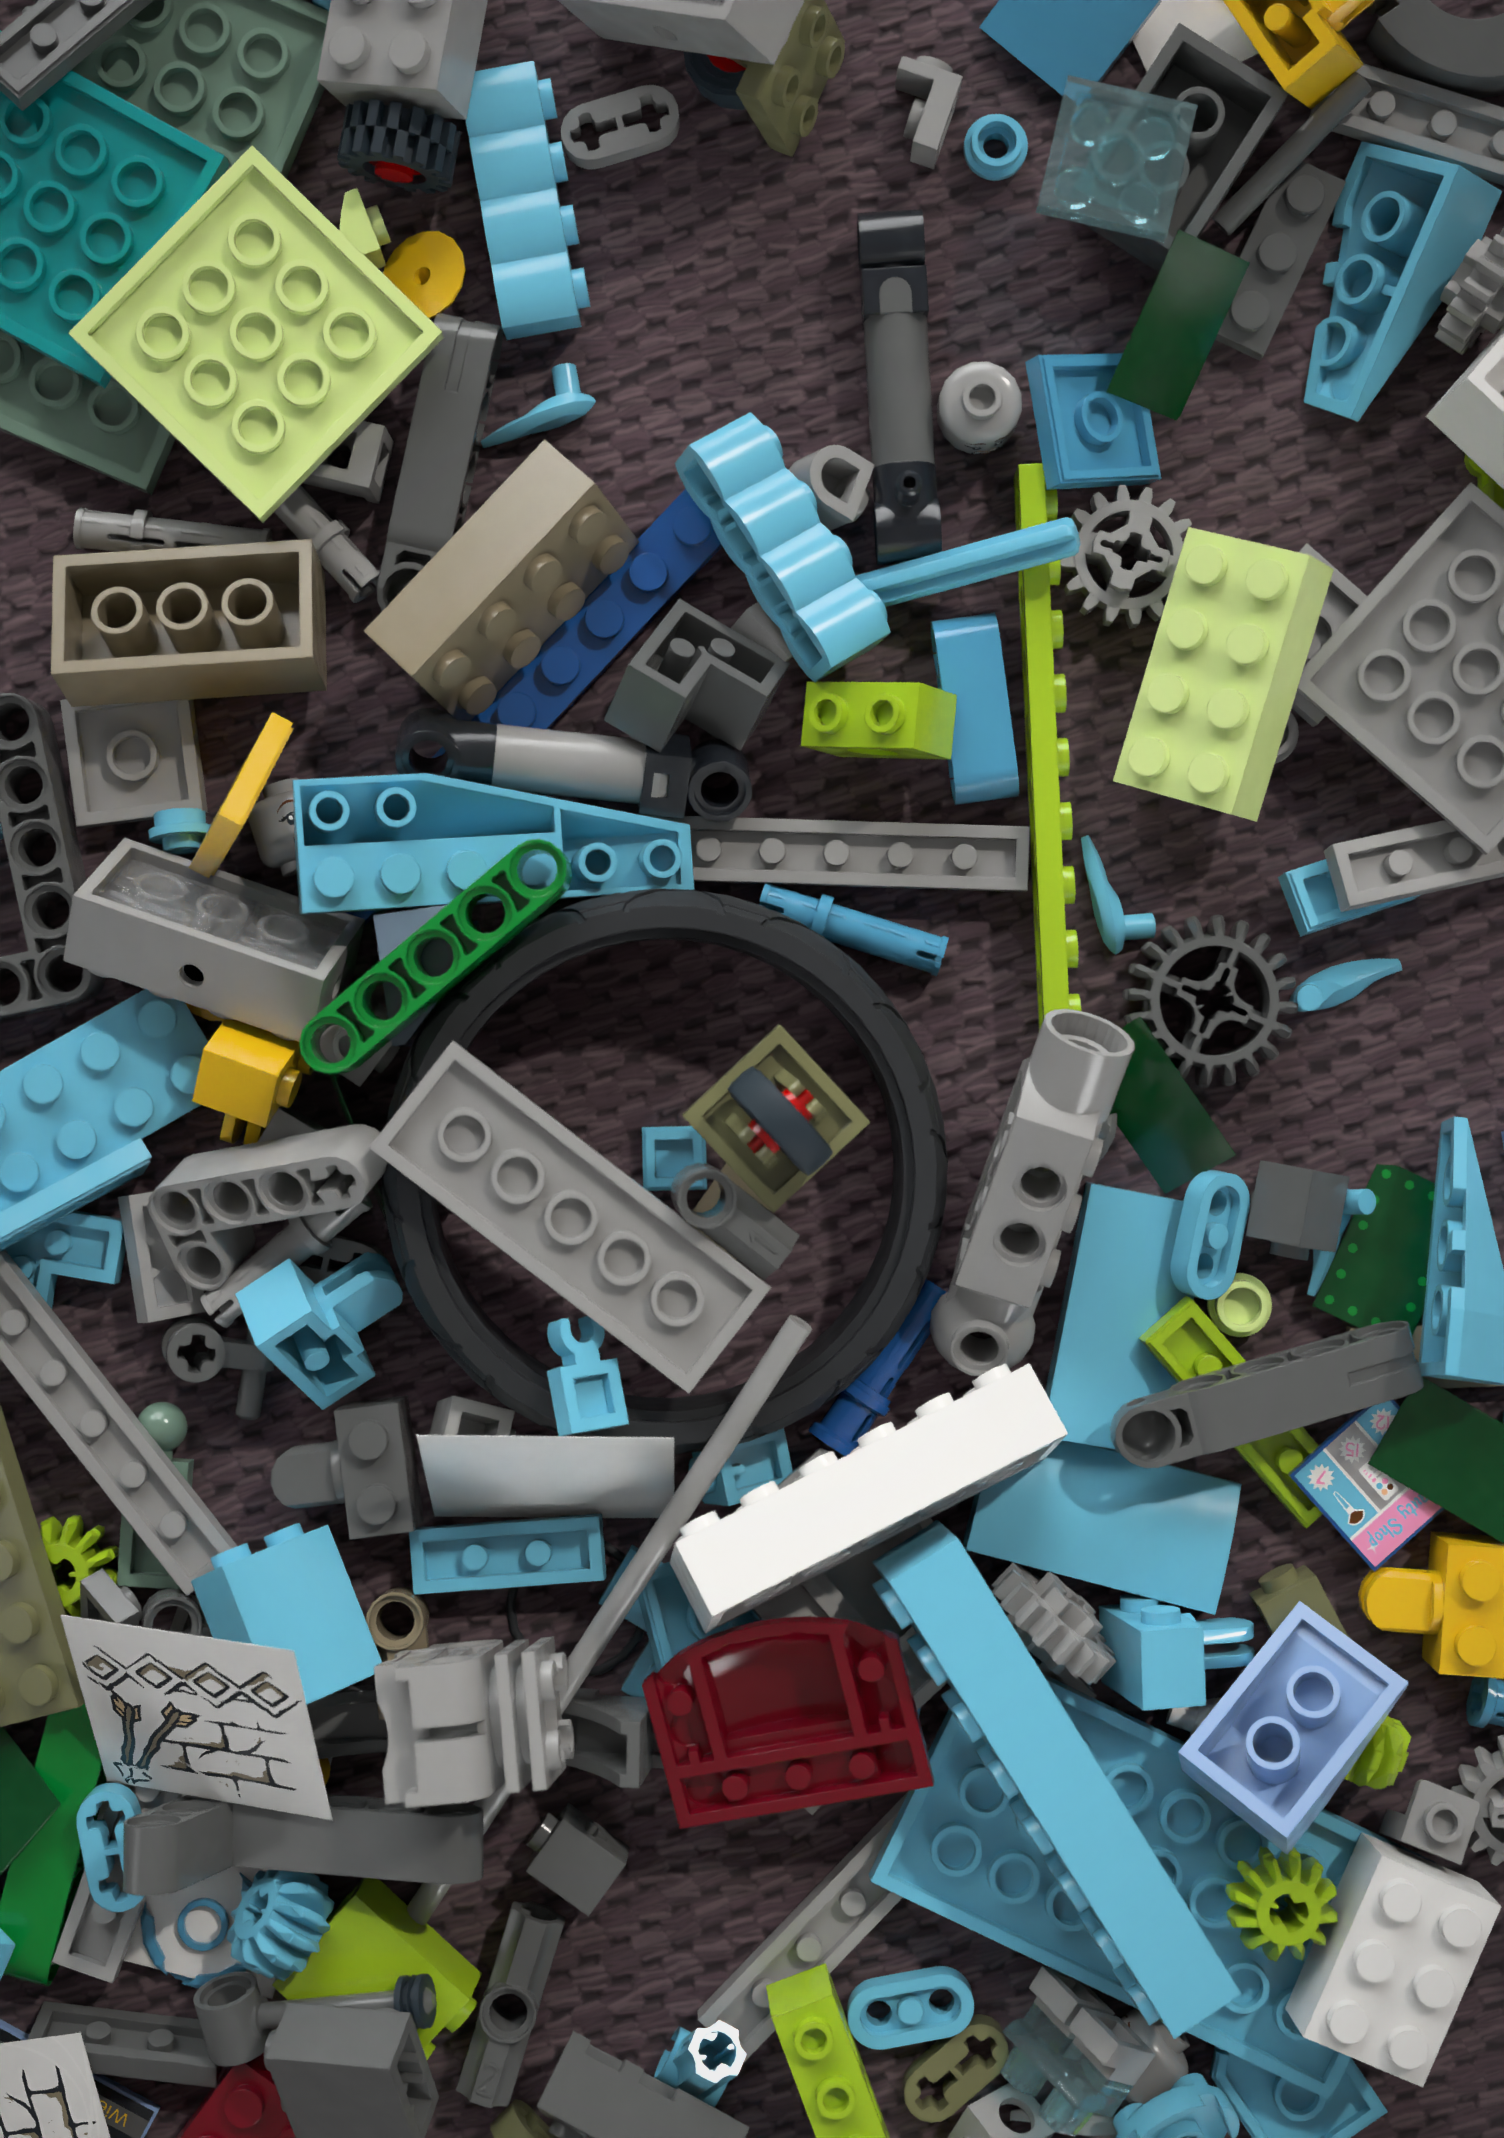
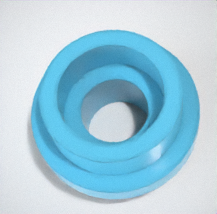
M1003 114L986 115L975 121L969 128L964 141V157L969 168L979 177L992 181L1004 180L1014 175L1022 167L1028 150L1027 136L1022 126L1013 118ZM992 139L1000 140L1005 144L1007 153L1001 158H991L985 153L984 144Z
M198 808L161 810L154 813V827L148 830L149 841L155 844H163V851L174 855L196 853L211 824L206 823L205 810L203 811Z

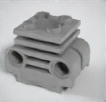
M554 1636L542 1637L531 1646H529V1639L515 1640L505 1648L503 1647V1640L499 1639L433 1644L424 1649L400 1651L395 1654L394 1659L374 1666L377 1703L382 1710L388 1732L387 1756L382 1769L385 1804L405 1803V1808L469 1802L493 1795L504 1783L506 1785V1793L520 1792L531 1780L533 1791L547 1790L566 1769L565 1759L574 1758L573 1725L571 1719L562 1720L559 1696V1691L568 1690V1665L565 1653L555 1652Z

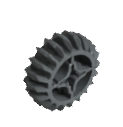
M1213 915L1210 917L1207 925V934H1203L1201 923L1196 916H1192L1184 920L1183 928L1186 939L1183 940L1178 931L1169 925L1160 931L1162 940L1168 948L1166 951H1163L1152 942H1147L1141 947L1144 956L1154 964L1151 968L1141 964L1130 965L1128 973L1132 977L1145 982L1143 990L1137 988L1123 990L1122 998L1127 1001H1141L1142 1012L1130 1013L1124 1016V1022L1127 1025L1136 1018L1141 1017L1170 1059L1171 1057L1176 1059L1174 1066L1183 1079L1188 1076L1191 1067L1194 1066L1196 1086L1207 1088L1212 1081L1213 1068H1216L1222 1085L1231 1086L1236 1083L1234 1064L1237 1063L1248 1077H1254L1260 1072L1258 1063L1252 1055L1255 1051L1267 1060H1275L1279 1056L1276 1047L1266 1040L1270 1034L1283 1039L1291 1037L1292 1029L1287 1025L1276 1022L1278 1013H1297V1003L1292 1001L1279 1002V990L1292 989L1296 986V980L1294 977L1275 979L1273 970L1283 966L1287 962V958L1284 953H1277L1264 960L1260 954L1268 947L1271 938L1266 933L1259 934L1247 945L1244 941L1249 931L1248 922L1243 920L1237 921L1231 928L1229 935L1225 936L1224 917L1222 915ZM1198 948L1220 950L1216 962L1210 965L1206 975L1199 981L1189 980L1185 977L1179 978L1168 973L1178 959L1192 950ZM1238 959L1249 969L1256 982L1259 993V1011L1253 1009L1252 1005L1242 1001L1235 991L1234 982L1238 972L1235 966ZM1217 983L1216 987L1222 992L1217 997H1224V1006L1237 1013L1232 1011L1209 1012L1205 1020H1203L1204 1016L1198 1010L1204 1005L1196 1006V996L1182 989L1189 992L1208 991ZM1160 992L1168 994V997L1181 1003L1185 1009L1186 1023L1183 1029L1185 1035L1181 1044L1171 1035L1163 1021L1160 1009ZM1223 1021L1252 1029L1242 1042L1226 1052L1216 1055L1199 1053L1204 1040L1209 1039L1215 1027Z

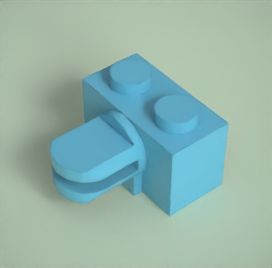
M370 1252L360 1255L316 1284L289 1258L236 1293L256 1347L322 1410L376 1375L358 1332L399 1306L403 1295L388 1260L380 1254Z
M1133 1593L1121 1595L1120 1604L1099 1606V1622L1103 1626L1100 1634L1106 1639L1105 1644L1114 1652L1113 1658L1116 1660V1663L1101 1677V1682L1143 1711L1206 1706L1205 1669L1248 1666L1255 1657L1253 1647L1235 1643L1251 1640L1254 1637V1624L1246 1619L1226 1617L1195 1620L1191 1613H1180L1179 1607L1165 1605L1156 1599Z

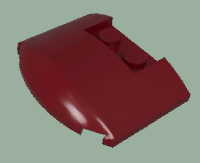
M783 1617L756 1621L717 1632L694 1642L672 1657L658 1673L655 1670L651 1672L642 1683L680 1829L934 1786L935 1780L899 1635L885 1629L882 1632L856 1621L831 1617Z

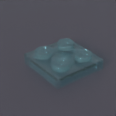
M1068 75L1036 213L1164 242L1168 234L1197 104Z

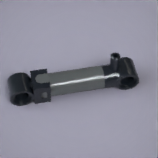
M922 209L857 213L859 275L861 279L860 296L862 330H864L871 463L875 465L872 471L877 566L895 565L942 552L941 514L939 499L937 498L927 325L929 304Z

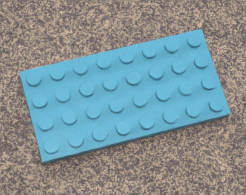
M1043 1674L1241 1992L1240 1996L1186 2032L1331 2101L1351 2057L1304 2038L1285 2010L1314 1942L1310 1938L1303 1942L1305 1948L1303 1961L1295 1959L1286 1946L1277 1962L1266 1957L1262 1945L1254 1950L1248 1949L1240 1939L1242 1928L1232 1927L1226 1915L1227 1910L1236 1904L1225 1893L1226 1884L1245 1881L1237 1869L1238 1861H1246L1255 1868L1260 1865L1258 1858L1260 1846L1268 1847L1276 1860L1282 1850L1182 1771L1179 1751L1186 1742ZM948 1710L928 1751L935 1780L934 1786L909 1790L869 1872L870 1881L1137 2008L1113 1973V1967L1102 1950L1097 1947L1078 1916L1088 1907L1078 1913L1045 1864L1044 1860L1054 1854L1053 1851L1045 1856L1041 1854L1009 1806L1019 1799L1018 1795L1016 1794L1008 1800L977 1755L975 1750L985 1744V1742L980 1738L972 1743L951 1711ZM1324 1808L1294 1846L1300 1853L1301 1861L1308 1857H1315L1324 1868L1321 1878L1330 1879L1335 1885L1336 1890L1361 1832L1436 1863ZM1288 1894L1276 1898L1275 1902L1279 1908H1273L1275 1912L1281 1911L1288 1906L1284 1900V1897L1290 1898Z

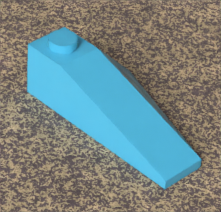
M1363 141L1360 144L1346 177L1345 186L1335 205L1332 226L1343 228L1338 262L1326 263L1323 285L1334 287L1329 318L1324 319L1315 328L1304 403L1357 422L1442 301L1439 299L1445 286L1452 279L1471 246L1477 239H1482L1502 193L1501 190L1460 165Z
M1454 1116L1441 1122L1419 1366L1424 1377L1504 1385V1269L1468 1118Z

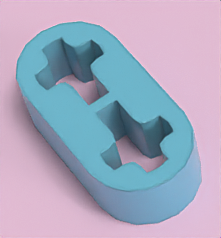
M104 1783L95 1787L86 1796L77 1813V1831L90 1893L93 1900L101 1908L111 1912H124L132 1909L144 1897L121 1892L118 1883L106 1882V1878L109 1877L115 1865V1854H119L123 1870L124 1821L141 1814V1807L136 1795L127 1786L119 1783ZM102 1801H109L112 1811H123L124 1816L119 1819L115 1826L116 1839L110 1840L106 1821L94 1820L93 1815L101 1807Z

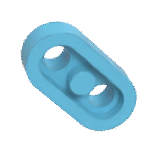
M1217 1170L1201 1172L1193 1178L1186 1190L1170 1263L1172 1281L1176 1288L1186 1295L1213 1300L1222 1296L1234 1280L1250 1208V1194L1247 1185L1235 1174Z
M934 1966L867 1979L854 1988L847 2003L848 2025L852 2035L862 2045L876 2050L955 2036L969 2025L974 2013V1999L968 1980L959 1971L947 1966ZM938 1989H945L953 1995L951 2002L943 2007L933 2005L929 1998ZM875 2001H883L891 2009L885 2017L874 2018L868 2014V2006Z

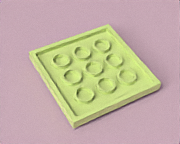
M253 146L223 174L69 332V335L262 523L275 512L444 338L442 331Z

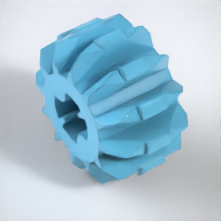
M259 1870L254 1876L252 1886L248 1890L241 1891L242 1900L239 1906L231 1911L234 1923L228 1930L226 1940L232 1944L231 1957L241 1962L242 1967L267 1978L274 1977L285 1981L293 1971L302 1972L306 1968L310 1954L320 1951L319 1941L322 1935L329 1931L331 1927L326 1922V1918L332 1912L334 1901L328 1897L329 1886L320 1881L319 1877L313 1873Z

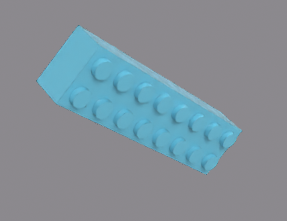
M936 1520L872 1561L882 1577L872 1584L873 1588L903 1630L911 1624L916 1631V1634L907 1639L909 1646L937 1686L945 1681L949 1684L951 1689L941 1694V1697L972 1743L980 1738L985 1742V1744L975 1750L977 1755L1008 1800L1016 1794L1018 1795L1019 1799L1009 1806L1041 1854L1045 1856L1053 1851L1054 1854L1044 1860L1045 1864L1078 1913L1088 1907V1909L1078 1915L1097 1947L1102 1950L1113 1967L1112 1971L1148 2025L1150 2026L1160 2019L1172 2037L1176 2039L1240 1996V1990L959 1539Z

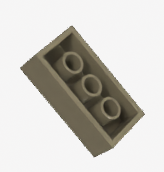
M544 439L372 621L364 632L455 719L471 721L477 714L484 712L493 703L497 692L520 668L527 666L536 658L541 646L564 621L570 620L581 610L585 599L609 574L616 572L623 566L629 553L639 543V540L596 483Z
M312 539L53 556L52 677L71 707L327 691L325 573Z

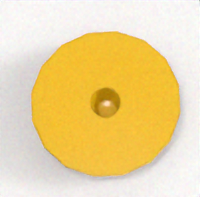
M423 231L408 237L393 251L384 267L383 274L429 319H432L438 313L445 311L454 302L462 288L466 269L463 252L453 238L440 231Z

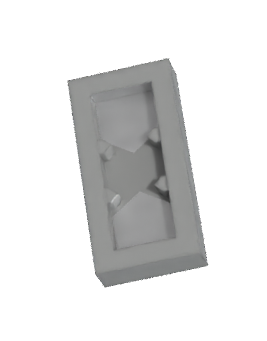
M152 1192L118 1197L137 1323H150L206 1312L201 1303V1296L204 1294V1291L192 1287L182 1279L151 1218L148 1201Z

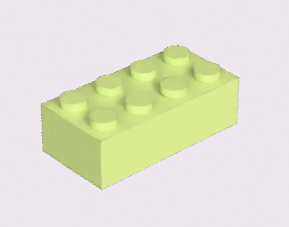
M1188 527L1113 781L1257 822L1334 569L1308 554Z

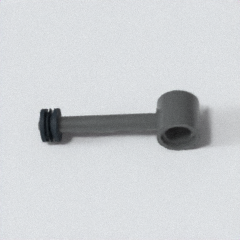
M231 1972L206 1982L197 1990L193 1998L209 2058L214 2064L219 2066L240 2065L264 2053L268 2035L271 2029L278 2028L288 2002L313 2005L331 2003L339 2007L372 2010L392 2008L399 2012L411 2013L416 2029L432 2027L437 2007L435 1986L431 1976L427 1973L417 1976H400L396 1981L395 1989L390 1991L268 2002L265 1996H261L257 1979L253 1974L248 1972Z

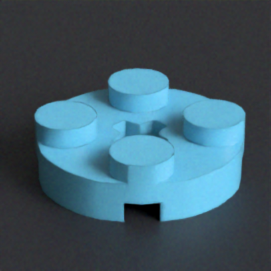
M1199 2073L1182 2076L1170 2090L1152 2098L1145 2104L1132 2103L1125 2106L1113 2119V2126L1117 2132L1115 2138H1224L1227 2132L1230 2138H1236L1240 2128L1239 2118L1225 2093L1218 2087L1208 2085L1203 2075Z

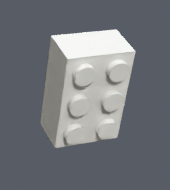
M1361 1832L1337 1887V1895L1330 1903L1338 1913V1922L1321 1924L1320 1930L1326 1937V1946L1313 1943L1285 2010L1304 2038L1423 2087L1502 1906L1478 1881Z

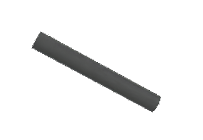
M1357 72L1348 77L1212 217L1215 224L1226 235L1230 236L1372 90L1368 82Z

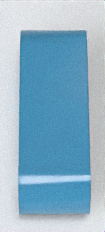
M988 613L931 621L933 653L937 652L933 656L938 689L957 695L951 760H947L949 776L954 778L950 780L954 804L1019 796L1018 767L996 614Z

